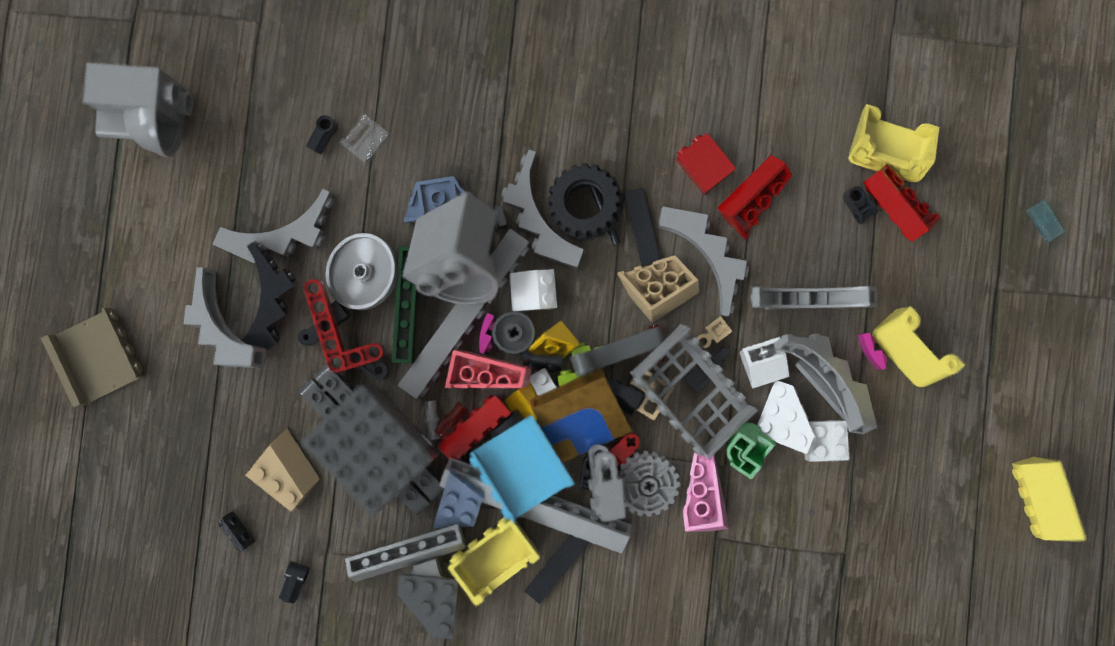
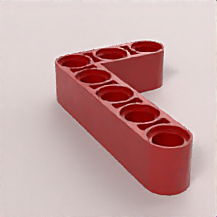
M319 279L309 280L305 283L304 292L328 368L331 371H344L377 361L383 357L385 348L379 342H373L345 351L324 283ZM312 283H316L319 286V291L316 294L310 289ZM319 301L325 305L323 312H319L316 308V304ZM324 320L329 321L331 324L328 331L322 327ZM329 339L336 341L335 349H331L328 346ZM371 347L379 348V356L371 354ZM353 352H358L361 355L360 362L352 359ZM334 358L342 360L341 367L334 365Z

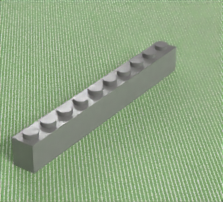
M509 229L491 254L497 270L498 287L501 289L508 280L506 278L508 273H513L518 267V259L521 256L524 258L530 250L528 247L529 241L512 229ZM495 297L481 304H456L398 386L416 399H419L420 396L424 398L430 389L428 388L430 382H435L441 374L439 372L440 368L443 365L447 366L451 360L450 354L454 349L458 350L463 343L461 340L463 336L470 334L474 328L473 322L476 318L480 319L486 311L483 308L487 303L491 304Z
M451 457L449 458L439 484L440 487L445 488L449 471L452 468L456 470L455 475L462 480L467 479L474 487L484 493L483 503L503 509L500 501L496 503L491 495L493 490L490 485L485 486L480 478L482 472L479 468L475 469L473 465ZM554 495L520 515V517L530 519L621 554L630 538L632 524L618 519L602 522L599 516H596L594 510Z

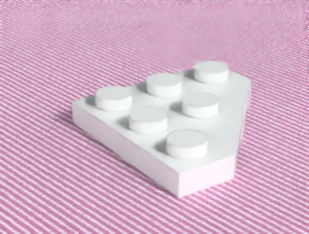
M775 381L757 425L761 427L760 431L777 443L809 455L816 435L811 428L798 393L794 386Z

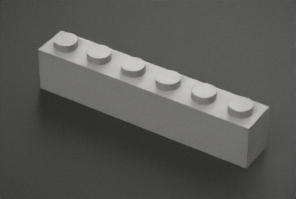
M456 524L345 558L348 577L354 582H358L465 549L466 543L462 529Z

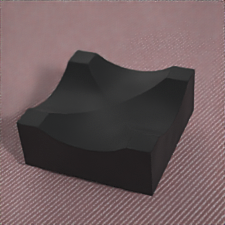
M606 379L619 406L626 413L632 415L634 410L638 408L643 393L639 392V389L634 386L626 387L622 385L621 381L617 379Z

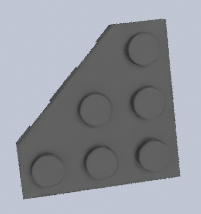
M400 573L397 595L433 638L453 639L458 581L456 578Z

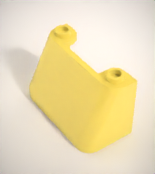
M866 104L850 149L849 161L874 171H878L887 164L901 179L909 182L920 181L935 162L940 127L925 123L919 125L915 131L880 120L881 110Z
M911 306L895 309L873 330L872 336L875 339V343L915 386L927 387L957 373L965 366L955 355H946L938 360L913 331L919 326L920 317Z

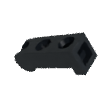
M337 301L331 304L337 326L351 317L346 308ZM324 320L322 327L328 331L331 324L329 321ZM315 324L309 329H303L299 332L298 341L302 345H314L319 341Z

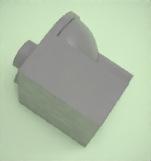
M87 63L83 103L97 110L95 126L97 137L134 140L142 148L160 156L171 157L175 155L181 144L185 115L190 116L193 111L192 94L187 92L185 87L160 68Z
M465 192L417 218L403 277L417 285L416 288L420 293L435 296L451 303L475 305L485 303L494 298L498 291L499 280L495 263L489 255V248L497 212L469 192Z

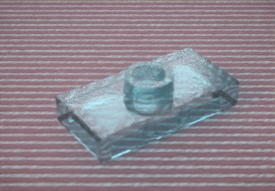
M1045 199L1026 210L1045 242H1049L1065 232Z

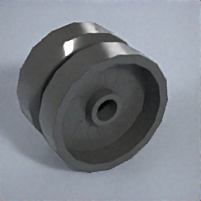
M511 311L497 318L493 325L492 335L499 349L509 354H520L533 344L536 332L528 316L521 312ZM517 330L518 335L512 337L511 331Z

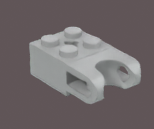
M593 445L589 449L591 479H588L589 490L593 493V498H590L591 508L595 510L596 516H599L602 522L626 518L622 479L617 474L615 457L604 445ZM598 450H602V451H603V452L597 453L596 456L594 457V454H595L596 451H598Z

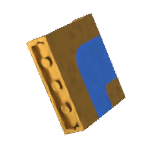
M602 367L530 399L531 409L561 463L572 460L582 453L589 452L593 445H605L618 437H623L627 433L632 432L628 419L626 420L606 380Z

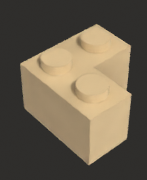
M647 371L642 378L647 381L653 374ZM633 377L632 380H631V382H630V384H632V385L635 386L636 388H638V389H640L641 391H643V392L646 393V391L644 390L643 387H642V388H639V387L633 382V379H634V377ZM657 377L649 386L658 395L667 384L664 380ZM672 387L665 395L661 397V400L664 403L667 401L674 387ZM644 395L636 410L652 420H655L659 414L657 403L655 401L651 402Z

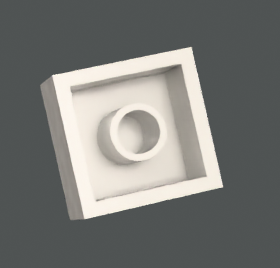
M845 420L809 421L816 439L810 454H805V460L810 462L849 460L848 428Z

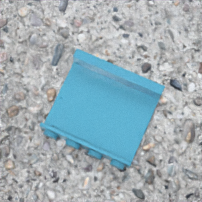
M532 415L471 452L472 457L469 459L474 468L479 467L482 472L480 478L485 486L490 485L492 488L491 495L495 502L498 503L500 501L503 506L501 511L507 520L511 519L512 522H515L517 517L558 491L574 484Z

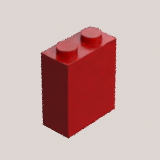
M708 133L704 136L700 134L692 140L693 144L690 147L684 146L677 152L678 156L675 159L703 195L736 169Z

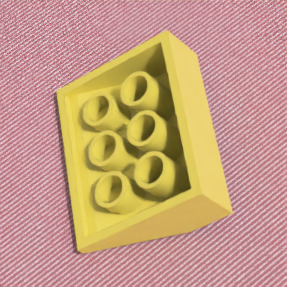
M1031 457L1012 463L1014 468L1012 473L1018 481V491L1021 498L1024 499V510L1030 518L1032 524L1030 529L1033 535L1042 540H1085L1086 538L1061 461Z

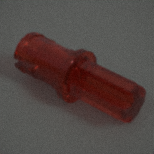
M458 402L448 414L444 415L445 418L434 429V432L438 436L443 437L453 425H457V421L467 411V408Z

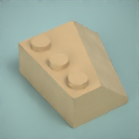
M287 428L268 446L245 476L292 512L300 506L321 478Z

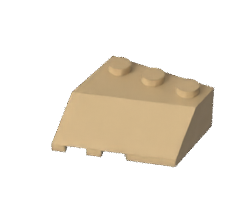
M675 255L654 261L652 265L634 267L632 271L617 273L630 298L652 323L699 293L698 279Z

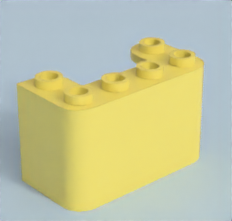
M503 517L498 521L495 529L493 527L487 529L483 533V538L479 541L477 538L467 545L469 547L464 552L458 551L449 560L451 563L448 569L475 606L483 602L488 593L490 595L494 589L522 568H526L528 562L533 564L540 559V552L516 519L515 522H512L511 519L507 520Z

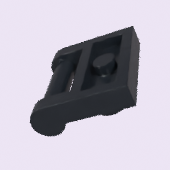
M524 351L523 365L532 367V370L545 368L548 372H557V370L561 371L563 355H542Z

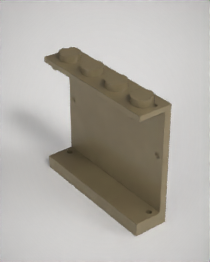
M103 307L101 308L102 313L56 335H46L41 338L73 408L83 407L144 377L142 374L143 368L134 357V349L125 338L127 337L126 332L117 321L118 315L111 308Z

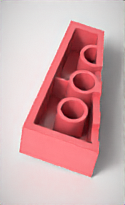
M453 350L445 388L528 387L532 367L464 350Z

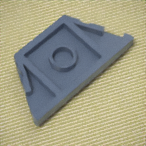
M454 176L416 182L406 216L404 217V223L416 222L417 218L464 194L465 191Z
M452 468L448 474L433 527L446 528L456 524L460 527H474L484 493L474 487L467 479L462 480L455 475L456 470Z

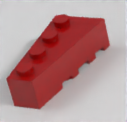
M490 395L483 401L485 405L482 408L478 409L476 407L468 414L470 418L466 422L461 420L454 426L456 430L451 435L446 433L439 439L441 443L438 447L448 459L451 457L458 460L512 413L498 395L494 397Z

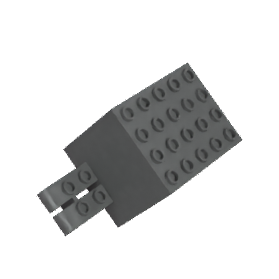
M326 364L314 375L319 383L314 378H311L299 389L301 395L324 418L301 443L371 517L380 512L396 496L413 513L419 515L431 503L428 497L434 500L444 491V488L439 486L441 479L428 467L440 454V451L377 385H360L355 390L339 372L331 371Z

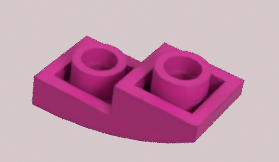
M487 313L480 333L479 348L482 354H485L486 351L490 352L494 345L493 337L489 336L487 332H492L496 321H494L495 316Z
M871 333L859 334L858 339L861 348L869 362L877 370L886 369V355L882 350L874 351L875 339L871 336Z

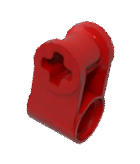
M634 432L627 433V435L621 437L608 449L615 457L618 468H620L621 463L625 464L626 458L630 457L639 447V437ZM628 437H635L633 439L635 442L633 445L631 443L627 445L628 442L626 439Z

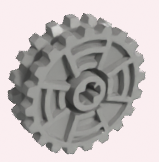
M643 451L641 455L637 452L634 453L633 458L627 457V462L625 464L621 463L619 466L621 471H617V474L622 479L624 506L628 507L631 513L636 511L638 516H642L645 513L647 517H650L652 513L660 514L662 509L665 511L669 509L667 505L675 502L673 497L678 496L679 492L676 488L680 487V482L677 481L679 475L675 472V467L663 455L658 456V453L654 451L651 454L648 451Z

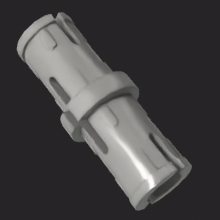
M436 400L424 402L428 440L441 439L439 431L440 417H438Z

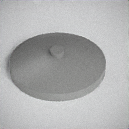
M359 233L345 238L334 248L327 262L326 283L329 292L339 304L350 309L368 310L378 306L387 299L396 284L398 272L396 255L386 241L375 235Z

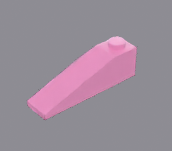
M694 452L690 483L686 493L687 499L683 509L685 531L701 532L729 529L715 453L708 459L704 456L699 457Z

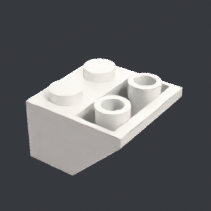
M780 337L743 348L739 354L752 389L789 377L786 353L775 350L774 343Z

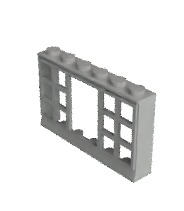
M680 324L670 336L630 373L634 377L633 382L639 388L643 387L646 391L645 396L651 402L655 401L657 403L658 411L663 416L667 415L670 418V425L676 430L679 429L682 432L680 436L688 444L691 443L694 446L692 450L699 457L704 456L709 459L758 410L744 401L746 397L734 389L733 381L724 377L721 373L723 369L710 360L711 355L707 351L699 347V340L689 335L688 331L690 328ZM679 341L682 347L672 356L669 350ZM686 350L694 360L683 369L676 359ZM666 354L669 360L659 369L655 363ZM673 363L680 373L670 382L663 374V371ZM697 363L715 384L716 388L680 422L661 400V397ZM652 367L656 372L645 381L642 376ZM660 376L667 386L657 395L649 385ZM720 391L727 401L717 409L710 400ZM708 404L715 413L704 422L698 415V412ZM731 404L738 413L728 422L721 412ZM694 416L701 426L691 434L684 425ZM718 416L725 426L715 435L708 425ZM706 429L712 436V439L702 447L695 438Z

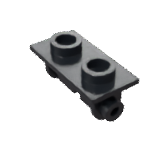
M233 511L218 521L219 527L226 536L232 534L233 537L229 540L236 548V551L239 550L241 553L255 542Z

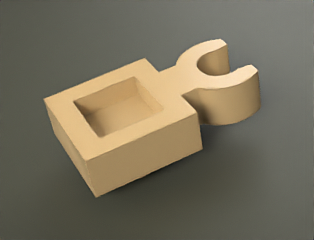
M719 316L705 327L708 333L700 334L697 339H706V344L702 346L704 349L710 346L711 340L718 343L730 334L732 330L722 317Z

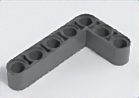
M661 326L570 358L576 375L579 376L655 349L665 338Z

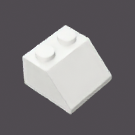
M554 269L509 273L512 311H537L557 308Z

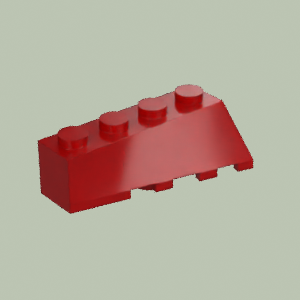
M770 155L717 207L724 220L743 239H747L750 235L748 231L760 221L758 217L764 209H769L774 195L778 196L792 177L787 164Z
M887 164L863 182L866 190L876 198L878 205L889 214L890 220L897 224L903 236L909 239L910 242L928 232L941 218L937 213L932 214L928 210L930 206L925 201L921 203L916 198V192L912 188H906L904 180Z

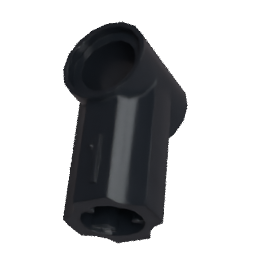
M327 115L320 116L316 121V128L306 147L322 155L331 136L337 132V123ZM330 121L331 125L329 129L324 130L323 126L325 122Z
M293 561L289 563L284 575L286 579L279 599L287 603L296 602L310 567Z

